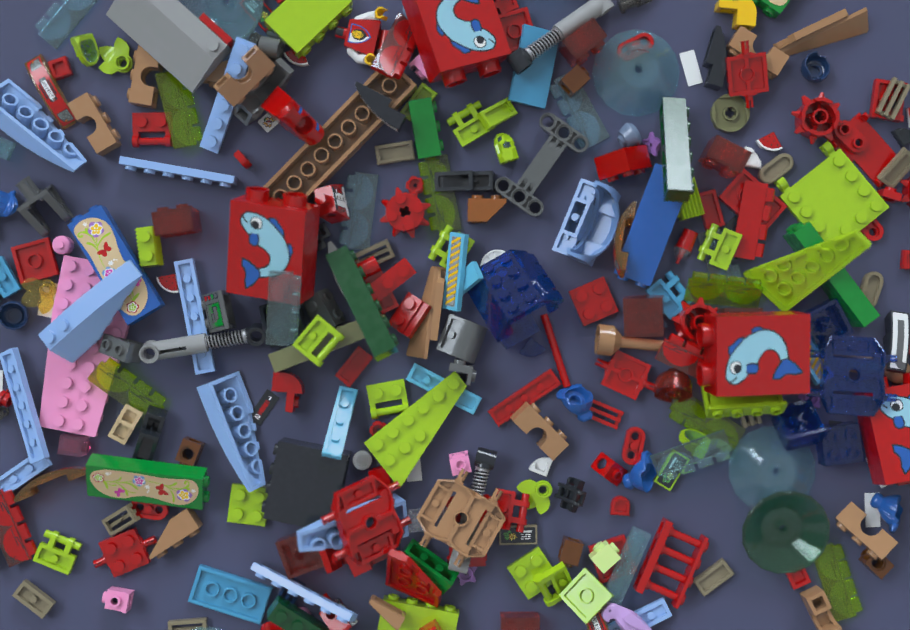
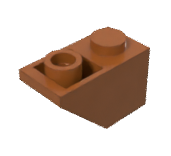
M472 195V198H468L467 223H487L506 205L507 199H502V195H491V199L483 198V195Z

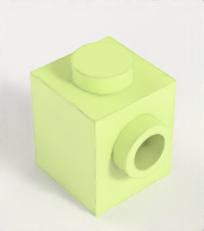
M606 540L598 542L589 554L590 559L603 573L621 559L618 554L620 550L613 542L609 544Z

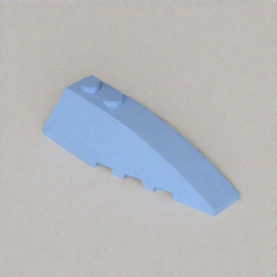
M9 78L0 83V129L40 157L71 172H75L86 164L87 160L73 143L67 141L64 132L61 129H57L53 124L54 120L42 111L43 107Z
M128 260L69 306L38 336L50 351L71 363L75 362L101 339L104 330L111 324L112 318L121 309L124 300L131 294L142 274L133 262Z
M234 372L196 387L216 437L248 492L266 485L262 460L259 459L258 453L260 446L259 442L256 441L255 431H257L256 423H253L252 417L254 410L240 372Z
M396 493L392 494L394 509L401 520L407 517L406 500ZM370 500V501L361 503V504H359V505H357V506H355V507H353V508L347 510L346 513H349V512H351L352 510L358 509V508H360V507H362V506H364V505H366V504H368L369 502L374 501V500ZM373 517L367 519V527L373 524ZM318 520L297 531L298 550L306 552L321 551L329 548L334 550L342 549L344 546L336 522L333 520L323 525L322 520ZM407 525L403 527L404 534L402 538L409 536Z

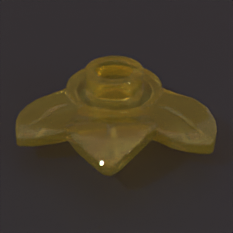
M28 278L21 283L22 287L27 290L21 300L25 307L38 306L42 314L51 310L54 305L53 296L57 291L56 284L48 279L40 281L36 278ZM43 287H48L49 292H45Z

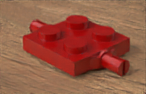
M749 40L740 41V54L725 57L729 97L744 96L746 108H753V95L769 91L766 52H749Z
M618 350L608 362L597 358L596 361L598 362H595V365L605 369L601 385L634 400L637 399L639 392L643 388L653 392L656 389L649 385L657 388V384L647 380L652 365Z
M136 526L104 539L98 543L103 557L93 561L94 567L98 568L107 564L115 578L151 562L147 547L157 543V539L153 535L144 540L139 535Z

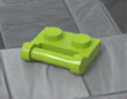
M317 314L292 345L314 364L321 367L324 364L323 360L339 341L342 342L345 336ZM329 332L334 335L317 356L312 353Z
M404 379L366 385L372 419H378V416L400 413L409 407ZM402 399L401 405L376 408V403Z
M563 562L558 563L544 573H537L533 576V581L539 587L544 597L543 601L548 607L562 601L559 594L572 582L571 576ZM548 581H551L556 591L553 595L550 594L545 584Z

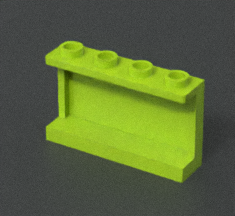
M285 0L264 22L266 28L280 37L295 52V56L299 59L302 55L306 56L311 51V46L315 43H320L324 39L325 33L329 29L333 30L343 16L347 17L352 12L353 2L352 0Z
M704 386L700 387L706 418L721 419L731 416L733 418H740L746 415L758 417L763 414L780 415L784 413L787 407V401H783L782 395L716 397L704 391Z
M393 593L384 595V601L406 613L405 620L399 630H419L434 619H436L442 630H456L459 609H456L454 605H439L437 608L428 603L419 602L418 599L413 597L404 599L399 598V595ZM380 615L377 630H395Z

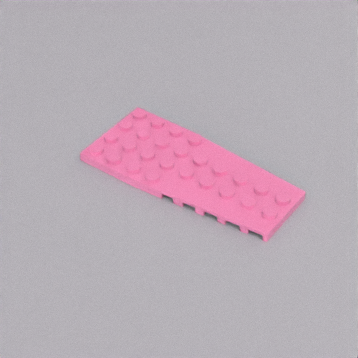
M64 255L51 323L100 282L88 259ZM117 311L112 318L111 324L104 330L103 336L105 333L126 339L130 325L126 324L120 312ZM103 336L73 363L48 349L39 418L41 427L91 437L98 436L97 432L100 422L103 420L105 405L108 403L110 387L114 382L113 375L115 374L116 367L119 365V360L99 352Z

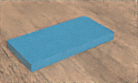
M523 24L518 48H527V46H530V44L550 30ZM558 43L557 45L554 44V47L546 50L538 58L535 57V60L532 61L533 64L521 74L517 75L513 71L508 101L539 109L546 108Z
M200 564L188 602L261 625L273 587Z

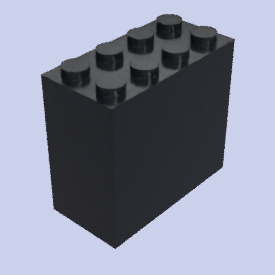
M286 437L278 441L273 450V455H276L274 463H271L269 474H272L270 482H267L265 489L268 497L266 501H263L261 512L264 513L263 519L306 527L320 520V517L331 513L334 492L343 489L345 486L352 451L344 449L341 460L323 457L322 450L324 445Z

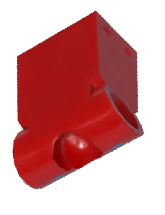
M279 86L261 104L260 107L285 130L303 140L306 144H318L324 137L323 127Z

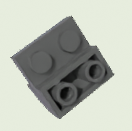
M449 314L436 349L474 364L488 328Z

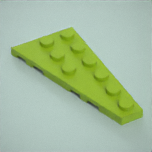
M856 229L744 271L743 275L781 311H788L871 247L872 243Z
M455 371L364 442L392 480L399 482L400 488L467 387Z

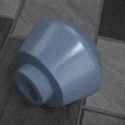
M625 123L618 132L617 140L622 147L639 146L642 141L639 131L632 123Z

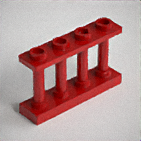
M663 517L632 587L641 594H643L644 590L650 589L672 599V606L678 609L686 599L685 592L693 583L694 577L692 576L701 565L700 558L703 552L705 553L708 549L709 539L701 534L698 540L675 530L673 527L674 523ZM672 536L695 546L692 556L689 557L666 547L667 537ZM660 554L668 555L688 564L684 574L658 564L657 560ZM656 571L679 581L676 592L651 582L649 578L652 572Z

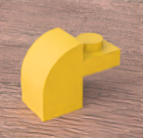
M718 0L715 4L714 12L733 14L732 29L737 30L740 26H743L751 31L756 26L757 10L752 0Z

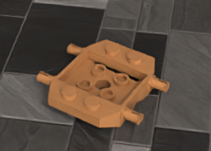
M463 468L455 480H437L416 517L424 530V536L419 544L426 548L433 537L458 551V556L453 564L459 568L467 557H485L506 520L497 505V501L503 492L495 488L491 498L487 499L463 485L469 473ZM453 491H455L456 494L453 497L451 503L449 504L447 510L445 511L438 526H434L440 514L442 513L444 507L446 506L449 498L451 497ZM487 510V512H486L484 518L482 519L480 525L478 526V528H477L475 534L473 535L471 541H470L469 544L467 545L466 543H467L468 539L470 538L472 532L474 531V529H475L477 523L479 522V520H480L481 516L483 515L484 511ZM458 513H464L467 516L465 523L459 524L456 522L455 517Z

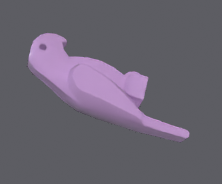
M608 602L602 608V618L606 622H610V619H615L617 625L622 630H652L636 612L612 602Z

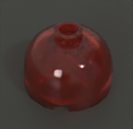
M670 368L660 373L655 379V398L660 401L672 403V399H678V403L692 398L693 385L686 373Z

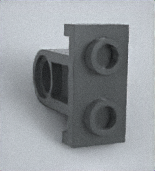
M267 31V37H260L258 48L274 63L275 60L283 57L286 43L274 32Z
M104 333L99 352L125 363H140L139 351L144 343Z

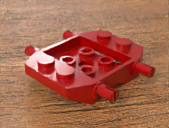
M370 475L334 492L332 511L320 517V520H322L323 525L333 520L336 522L344 547L332 554L335 561L346 556L350 557L359 566H362L388 553L391 548H398L404 534L403 527L412 523L409 516L400 520L394 509V499L391 492L400 489L398 481L386 485L376 476ZM380 495V498L346 513L347 510ZM373 517V524L367 527V519Z

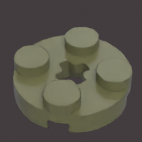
M725 94L713 103L710 110V118L715 129L725 133H733L744 127L750 117V108H746V101L744 102L740 98L741 96L729 97L728 94ZM728 108L731 109V112L735 113V115L731 116V118H728V116L725 115V112L728 111Z

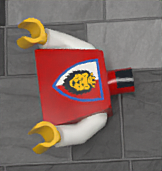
M378 7L375 11L358 15L354 19L349 20L348 28L337 26L335 37L345 40L344 47L347 50V54L356 63L372 66V61L376 58V48L382 28V23L379 19L383 21L388 19V17L383 16V13L388 11V9Z

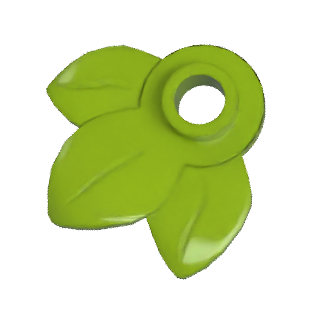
M117 37L114 47H99L100 55L104 60L99 66L102 72L110 75L116 72L128 73L131 71L133 60L129 56L130 47L123 39ZM123 61L127 62V65L125 67L121 66V63Z
M528 479L517 485V489L521 493L530 494V508L528 509L536 507L540 514L548 510L550 506L549 497L552 494V486L548 481L540 480L535 482ZM541 486L546 487V491L544 493H541L539 491V488Z

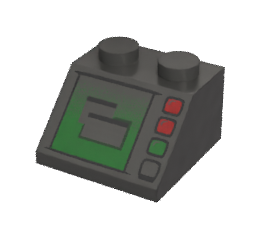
M218 290L202 295L201 306L203 311H206L205 325L207 330H210V333L237 328L230 294L226 290Z

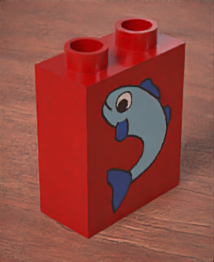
M402 0L429 84L443 80L445 88H450L466 82L467 77L465 74L478 71L480 78L483 79L494 76L502 71L500 64L511 54L494 0Z
M259 186L246 187L244 195L231 199L226 292L284 302L285 293V303L301 305L313 297L320 205L307 203V195L299 192H284L283 199L270 197L269 188Z
M799 311L704 313V323H699L696 328L697 344L699 347H704V363L697 364L696 378L700 387L704 386V391L716 397L810 393V314Z
M910 372L903 374L902 385L889 387L887 377L863 381L865 391L853 393L852 395L872 484L890 485L910 481Z

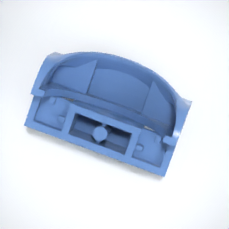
M581 178L552 250L592 267L596 257L608 248L616 234L620 214L618 202L621 198L618 191L596 180L591 182Z

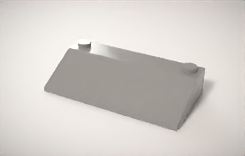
M114 0L106 13L115 24L192 93L199 88L232 51L225 42L178 0Z

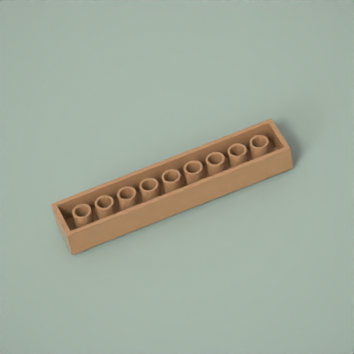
M375 71L363 84L392 99L393 103L390 108L396 111L417 90V85L405 73L398 80L395 78L391 79ZM356 91L322 126L324 129L322 140L315 145L305 143L263 187L270 189V197L283 199L284 192H299L307 195L308 202L315 195L314 190L323 187L376 133L384 122L367 107L358 91Z

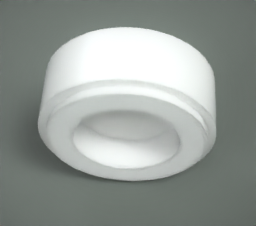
M365 450L358 451L353 457V464L359 470H366L372 464V456Z

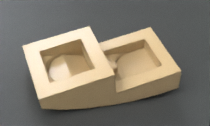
M126 403L108 437L125 445L143 412Z

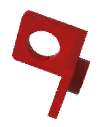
M603 452L597 456L591 465L592 469L615 486H618L623 479L622 477L628 473L626 469ZM603 459H606V466L602 469H599V462Z

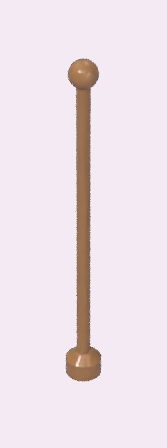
M598 324L595 334L594 352L596 355L612 356L620 347L659 351L664 340L621 336V333L614 325ZM823 358L830 370L883 375L892 383H903V374L886 371L885 364ZM909 364L907 365V371H906V373H909V372H910V365H909Z

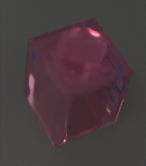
M73 433L61 434L57 454L76 457L87 455L91 447L89 436Z

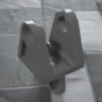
M28 175L15 185L26 198L25 202L17 210L42 237L49 235L51 229L35 207L37 204L36 200H45L65 222L73 219V214L52 184L43 190H39Z

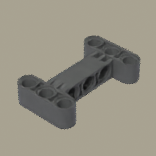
M544 113L540 117V128L550 136L517 184L507 177H500L495 182V189L500 195L533 217L539 216L544 210L543 203L534 197L533 193L565 147L574 153L581 154L589 146L588 139L552 113ZM544 118H551L553 125L545 127L542 123ZM565 128L568 130L569 136L561 138L558 131ZM577 139L582 140L585 144L581 150L576 149L574 146V142ZM507 181L509 184L508 190H499V182ZM516 192L524 194L525 199L522 202L514 200ZM536 202L540 205L538 213L530 211L529 206L531 203Z

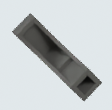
M281 57L275 60L274 64L276 66L273 68V72L268 77H264L260 81L259 86L247 94L241 104L236 105L233 114L246 126L262 116L264 109L260 107L261 104L277 86L284 91L294 73V70Z

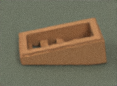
M373 594L370 597L369 604L395 630H399L405 620L406 613Z

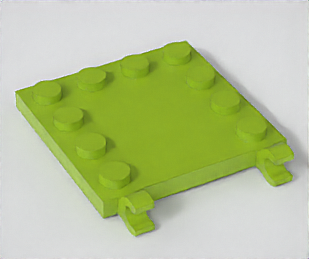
M829 141L819 147L827 158L793 186L789 187L784 177H781L774 183L782 192L778 198L787 205V209L797 221L802 223L810 222L824 241L856 229L858 231L862 230L889 208L887 203L840 148L835 151Z

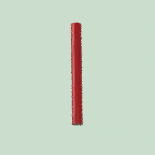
M548 314L540 315L563 387H569L571 384Z

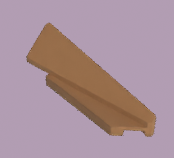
M865 7L848 16L846 9H843L787 36V38L773 44V46L790 56L867 33L869 29L868 10Z
M432 266L430 268L422 301L432 308L410 339L406 352L407 356L428 359L430 340H438L446 268Z

